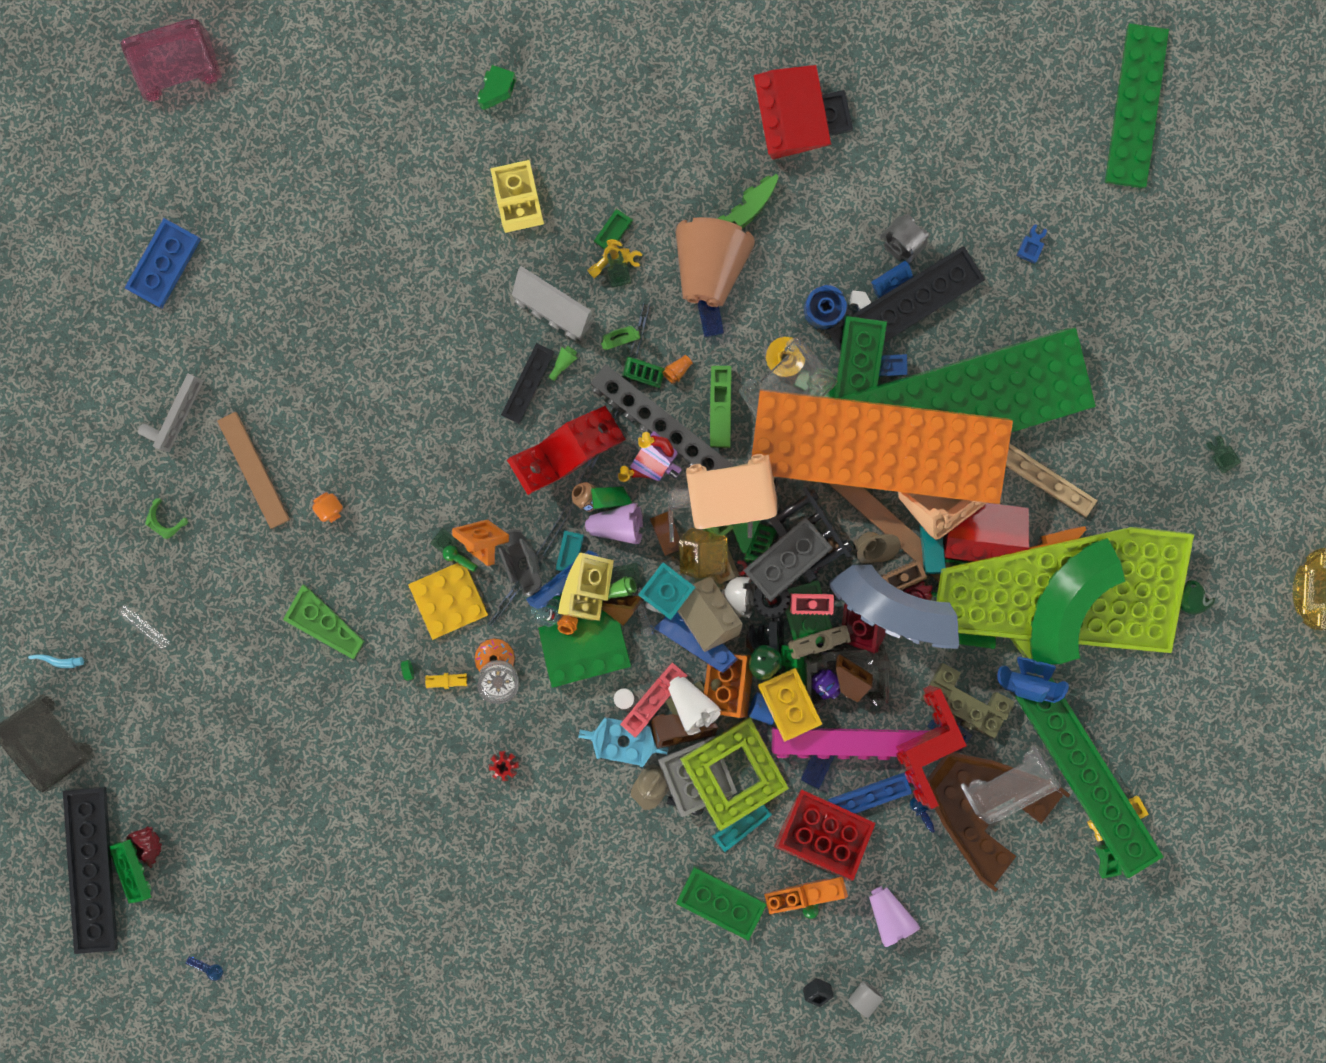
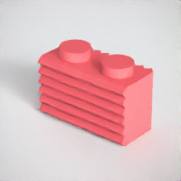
M790 594V613L793 615H832L834 612V595Z

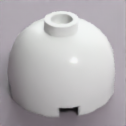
M749 577L734 578L727 584L726 589L722 590V594L739 617L750 618L753 612L749 611L750 605L754 606L755 584L751 583L752 580Z

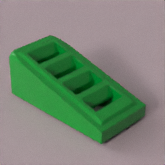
M627 357L621 377L660 388L665 368ZM632 364L636 365L633 375L630 374ZM641 366L643 367L641 377H638L639 367ZM647 368L651 369L648 380L645 379ZM659 371L656 382H653L654 372Z
M758 524L745 555L746 562L752 563L759 557L752 555L753 551L763 554L773 545L777 533L775 528ZM763 530L771 533V535L766 536L760 534V531ZM758 537H759V538L768 540V542H767V543H764V542L757 541V540H758ZM755 545L763 546L765 550L755 548Z

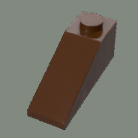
M660 714L652 719L651 724L657 749L715 736L718 729L717 723H712L708 727L705 725L699 727L700 732L688 735L679 715Z

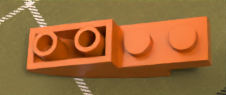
M843 876L795 885L766 893L764 896L769 914L805 908L809 905L845 899L848 897Z

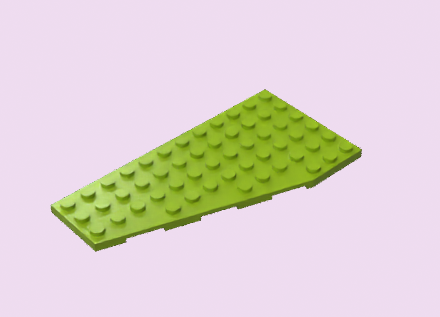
M1129 527L941 569L936 602H950L957 615L958 633L1030 640L1032 633L1031 621L1034 619L1035 607L1040 595L1043 594L1049 584L1048 581L1057 570L1059 571L1068 562L1067 560L1070 557L1080 553L1083 548L1108 538L1121 561L1126 582L1110 588L1093 603L1081 625L1079 644L1172 653L1194 534Z

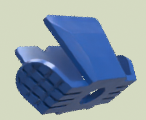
M1017 658L1021 674L1012 672L1007 666H1001L998 670V682L1005 690L1015 692L1016 696L1032 701L1058 702L1065 697L1069 688V684L1065 681L1060 683L1049 681L1056 666L1037 662L1033 659ZM1027 672L1032 673V674H1033V673H1036L1037 675H1041V676H1043L1044 678L1038 677V676H1034V675H1031V674H1027Z

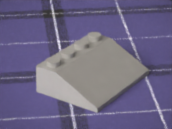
M522 266L519 267L512 296L515 299L514 303L523 309L525 307L532 310L531 314L540 320L544 317L549 321L548 325L556 330H559V328L566 331L565 335L571 340L576 341L578 339L582 341L594 322L591 310Z

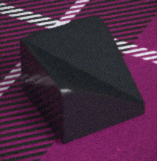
M815 978L803 988L805 1001L819 1007L834 997L831 984Z

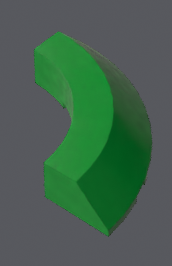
M1108 538L1094 542L1083 548L1074 557H1070L1067 560L1068 562L1049 579V584L1037 601L1034 619L1031 621L1030 652L1033 660L1047 664H1063L1080 658L1079 633L1088 610L1103 593L1118 584L1126 582L1121 561Z

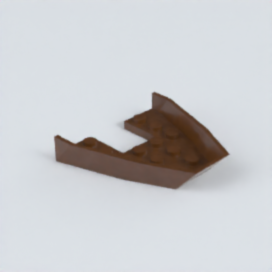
M958 753L944 756L927 778L939 805L935 807V810L944 828L979 880L995 892L998 888L994 885L1016 858V855L987 834L985 830L1006 802L1011 800L1042 824L1064 795L1067 798L1070 796L1067 791L1053 781L993 760Z

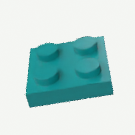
M662 563L638 595L671 620L695 589V586L665 563Z

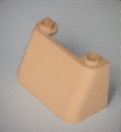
M756 454L748 461V465L707 471L706 467L701 464H694L686 469L695 528H712L764 520L776 516L777 496L769 455Z
M898 492L901 502L935 540L942 538L986 504V502Z

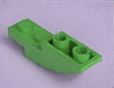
M775 174L772 177L768 175L760 181L761 184L755 188L751 186L745 190L742 196L744 205L739 204L731 210V214L726 217L722 215L717 219L737 224L743 229L762 211L769 201L777 184L778 175Z
M711 366L710 447L730 448L731 366Z

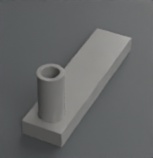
M187 373L161 430L159 431L143 423L138 429V434L154 441L153 447L170 452L204 380Z

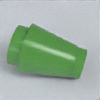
M625 576L611 584L608 598L632 596L637 591L635 580L632 577Z

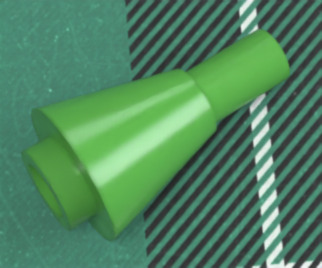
M568 345L566 348L562 346L555 367L548 377L555 381L562 371L578 359L576 356L577 351Z

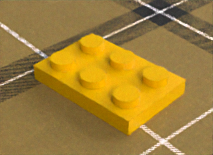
M796 668L758 685L784 742L822 725Z

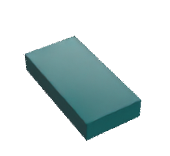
M564 530L555 570L563 571L576 560L581 552L584 535Z

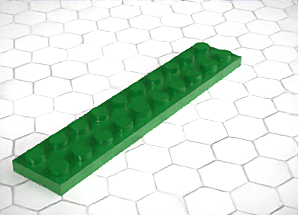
M1051 677L1049 681L1054 682L1053 678ZM1015 696L1126 878L1134 876L1162 859L1164 856L1066 699L1063 698L1058 702L1052 703L1045 700L1043 702H1036Z

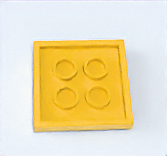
M459 563L408 584L432 640L488 616L469 569Z

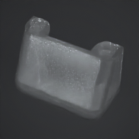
M798 337L790 339L784 349L787 356L762 380L749 379L738 390L755 418L757 416L760 389L823 397L836 385L837 379L802 339Z

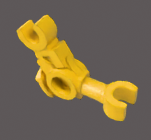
M607 240L608 246L604 250L603 258L598 263L592 265L587 271L595 278L608 263L627 264L630 262L631 265L638 267L640 264L634 262L633 258L636 255L642 256V253L637 250L629 252L628 248H618L617 245H623L618 240Z

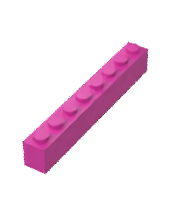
M772 727V752L777 754L779 758H789V754L797 755V758H809V755H817V758L829 759L830 755H838V759H850V756H858V759L868 760L870 756H878L880 760H890V756L897 757L896 753L898 750L896 746L930 730L814 728L784 742L778 728Z

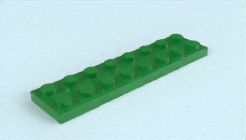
M1131 23L1127 26L1105 183L1137 188L1147 187L1169 29Z

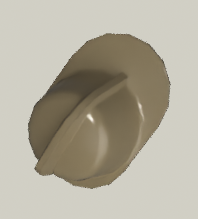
M866 532L859 539L854 540L857 558L861 563L888 561L895 557L901 547L899 538L892 534L879 535L875 532Z
M655 764L646 766L631 789V797L644 810L655 808L669 790L660 766Z

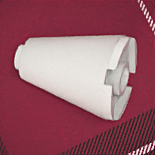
M678 676L671 680L668 689L688 735L700 732L699 727L704 725L708 727L720 716V708L685 677L680 678Z

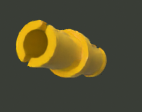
M444 673V675L425 676L426 688L444 687V689H449V687L467 686V673L450 675L449 673Z

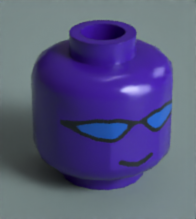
M822 669L812 678V688L822 699L826 700L830 697L835 699L841 693L838 677L833 671Z

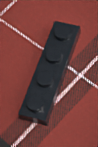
M536 343L501 416L520 425L555 354L554 351Z

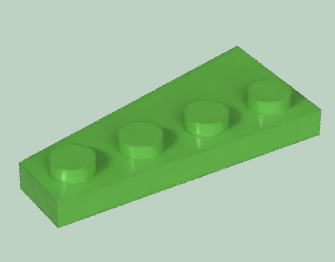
M305 584L301 586L283 618L287 623L352 659L356 658L365 642Z

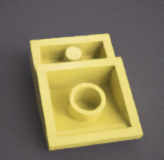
M530 160L490 168L505 233L543 225L544 221Z
M579 553L565 582L558 614L600 621L602 601H608L614 560Z

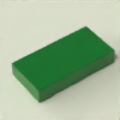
M616 208L595 238L594 243L605 250L608 246L607 240L614 239L620 241L633 220Z

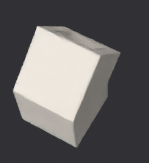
M851 292L850 305L856 306L858 311L871 304L865 292Z

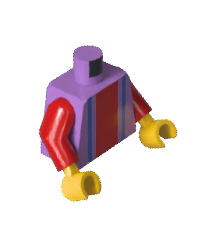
M653 431L651 435L648 432H644L642 438H638V445L641 449L630 466L631 470L627 466H622L618 474L621 482L628 481L630 476L632 478H649L660 481L665 473L676 479L682 469L672 463L678 453L673 448L669 439L660 437Z

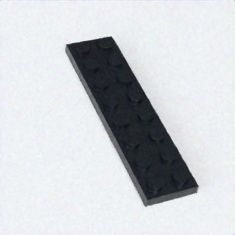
M962 246L850 317L887 322L885 343L982 283L985 278L966 248ZM845 320L827 330L828 336L839 353Z
M106 787L64 790L62 792L74 954L115 951L118 949L112 860L109 850L110 832Z

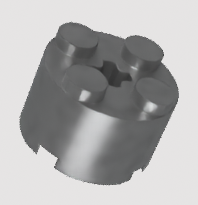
M906 214L904 217H897L880 235V239L884 238L886 242L883 245L884 248L895 259L899 261L904 259L907 263H910L926 247L929 234L925 229L915 224L914 219L910 215Z

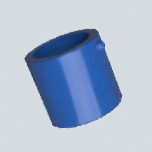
M756 692L749 707L748 717L772 725L774 719L762 693Z

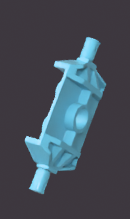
M604 717L595 731L591 732L580 729L578 738L593 741L597 759L604 758L643 767L652 753L656 752L666 755L668 753L669 746L657 749L651 726L648 725L635 738L620 725L622 720ZM627 736L630 740L629 745L626 747L620 746L618 744L619 737Z

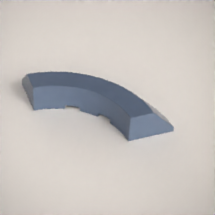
M852 565L829 581V586L839 600L843 599L848 604L847 609L860 614L861 619L869 625L874 626L876 624L886 629L885 633L900 638V635L916 644H919V641L932 643V647L958 649L957 615L950 602L930 601L907 594L884 580L872 565Z

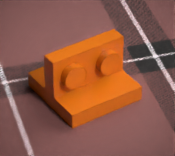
M489 520L452 528V536L463 543L468 552L487 566L495 564V546L509 542V534Z

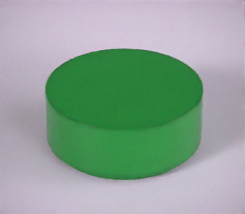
M402 661L401 671L406 681L413 680L415 676L411 661Z

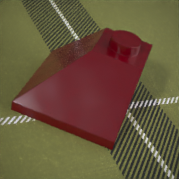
M845 603L842 625L847 626L851 640L845 644L876 653L887 634L885 633L886 629L876 624L874 626L869 625L861 619L860 614L847 609L848 604Z

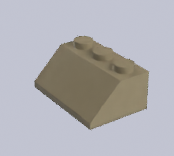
M711 576L694 583L695 589L679 608L678 613L703 651L706 652L739 636L743 623Z

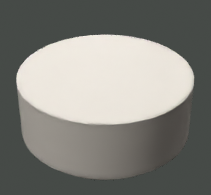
M627 688L619 689L614 695V703L621 709L631 707L634 702V695Z

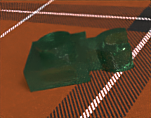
M618 251L619 256L617 259H612L610 253L607 254L608 262L611 265L607 267L612 288L631 283L626 262L623 263L624 258L621 251Z
M1216 436L1217 446H1214L1211 441L1207 442L1206 445L1208 449L1216 453L1211 458L1223 474L1240 464L1241 461L1231 445L1224 447V439L1221 436Z
M444 528L439 531L430 543L441 553L449 545L455 546L458 551L461 550L465 554L468 552L466 548L458 547L456 544L459 540Z

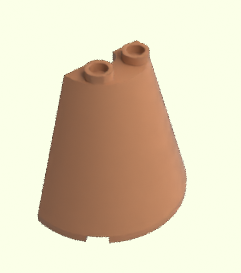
M699 217L693 218L692 222L687 220L681 221L677 225L675 232L683 299H687L690 303H698L699 300H704L711 307L723 306L754 247L755 239L749 231L746 233L742 232V227L737 224L715 218Z

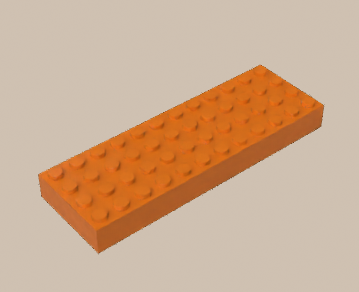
M760 389L752 456L756 454L769 455L774 477L1000 504L1013 421L1006 418Z

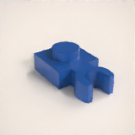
M1036 224L1029 231L1030 237L1025 236L1016 254V256L1034 264L1037 262L1044 243L1039 241L1047 233V229H1043L1040 235L1035 232Z

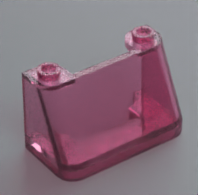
M197 19L183 20L125 38L120 42L142 98L146 101L158 100L162 95L161 89L199 78L201 81L211 84L216 82L218 78H222L209 32Z

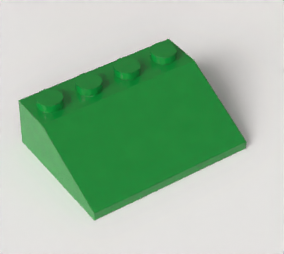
M601 610L600 621L578 618L577 629L571 635L561 633L558 630L557 623L538 627L552 688L631 667L621 624L603 610Z

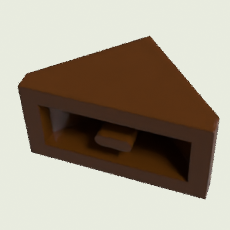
M635 595L608 598V601H602L601 609L624 626L644 599Z

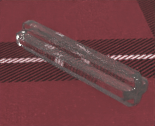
M123 605L118 610L120 616L159 649L163 650L169 645L170 641L128 605Z

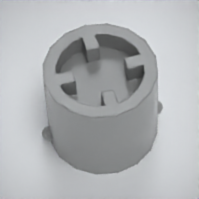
M862 981L848 1001L859 1013L869 1018L884 1000V997L868 982Z

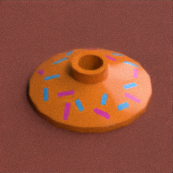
M486 640L476 650L475 664L479 672L484 665L491 662L490 657L492 655H495L497 660L508 662L514 666V652L510 645L503 640Z

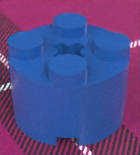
M824 285L814 289L804 304V316L807 322L820 330L831 329L837 325L844 317L847 309L843 293L831 285ZM824 304L827 305V311H823L822 306Z

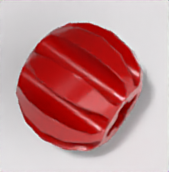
M499 751L500 757L494 754L490 758L494 764H488L489 771H495V774L492 775L495 779L501 776L502 781H508L507 775L514 778L517 774L513 768H519V763L512 761L516 757L512 753L507 757L506 751ZM502 762H505L506 767H508L505 770H502Z

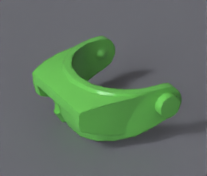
M627 326L604 334L601 345L603 349L608 350L640 339V334L634 327ZM628 333V334L620 335V336L615 337V338H613V339L610 340V338H612V337H614V336H616V335H618V334Z
M156 498L152 502L153 505L149 510L145 524L163 538L168 539L182 526H186L188 519L184 517L172 528L161 526L156 519V509L162 500Z

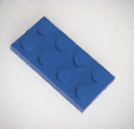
M163 218L128 280L125 289L163 309L201 238Z

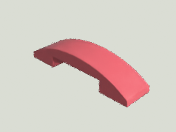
M671 663L620 725L636 738L671 695L668 689L671 680L678 676L686 678L688 675L674 663Z

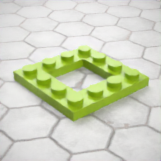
M749 717L680 758L720 831L789 789L753 721ZM742 747L760 781L727 801L709 766Z

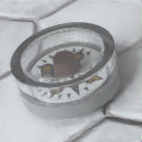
M499 660L484 665L479 672L477 685L481 697L493 704H503L512 700L517 694L519 687L517 670L510 663Z

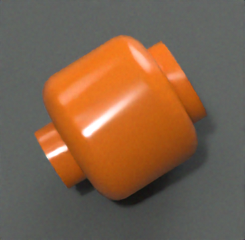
M325 492L313 500L312 509L320 521L326 522L329 520L332 523L341 517L339 513L343 510V506L335 494Z

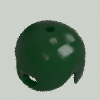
M1188 580L1185 583L1180 606L1184 612L1192 615L1201 614L1214 604L1215 598L1208 599L1200 583L1194 580Z
M762 645L755 649L749 660L750 672L761 681L770 680L782 665V658L779 652L767 645Z

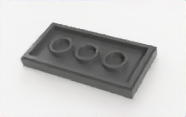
M805 517L743 571L771 602L831 551L833 547Z

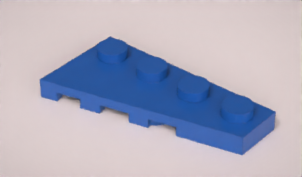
M678 611L671 620L665 617L654 627V629L721 673H724L738 660L724 644L704 652Z

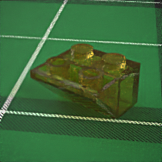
M691 527L679 539L681 574L703 578L727 572V537Z

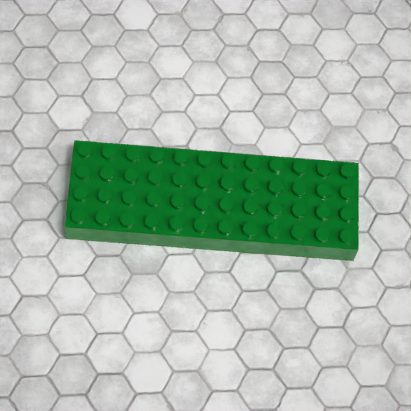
M1076 328L1062 329L839 398L1006 418L1013 421L1011 433L1096 407Z

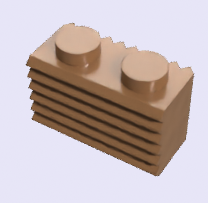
M917 560L902 565L898 569H894V571L891 570L887 574H883V576L880 575L899 590L927 579L920 561Z

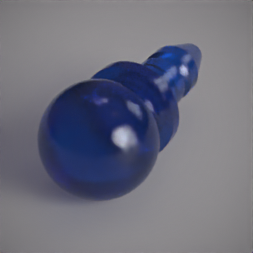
M914 796L910 800L911 809L916 812V816H921L926 828L934 833L933 822L928 813H926L929 809L926 805L923 806L921 801L918 802Z

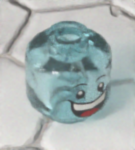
M549 600V603L543 608L536 609L532 607L530 613L534 615L533 620L535 623L547 627L557 624L561 615L558 614L559 604L552 600Z

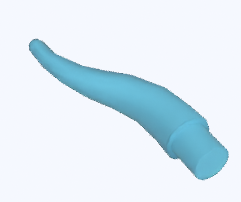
M30 655L28 657L29 659L44 660L59 668H75L84 664L82 657L58 659L49 655Z

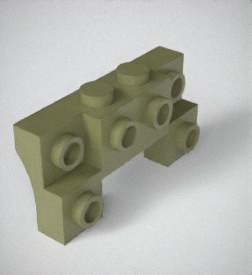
M944 663L939 664L928 686L941 688L954 719L961 722L960 725L968 730L974 729L991 739L996 738L1003 721L1007 720L1015 702L995 692L992 694L988 705L954 687L961 672ZM922 695L920 700L926 703Z

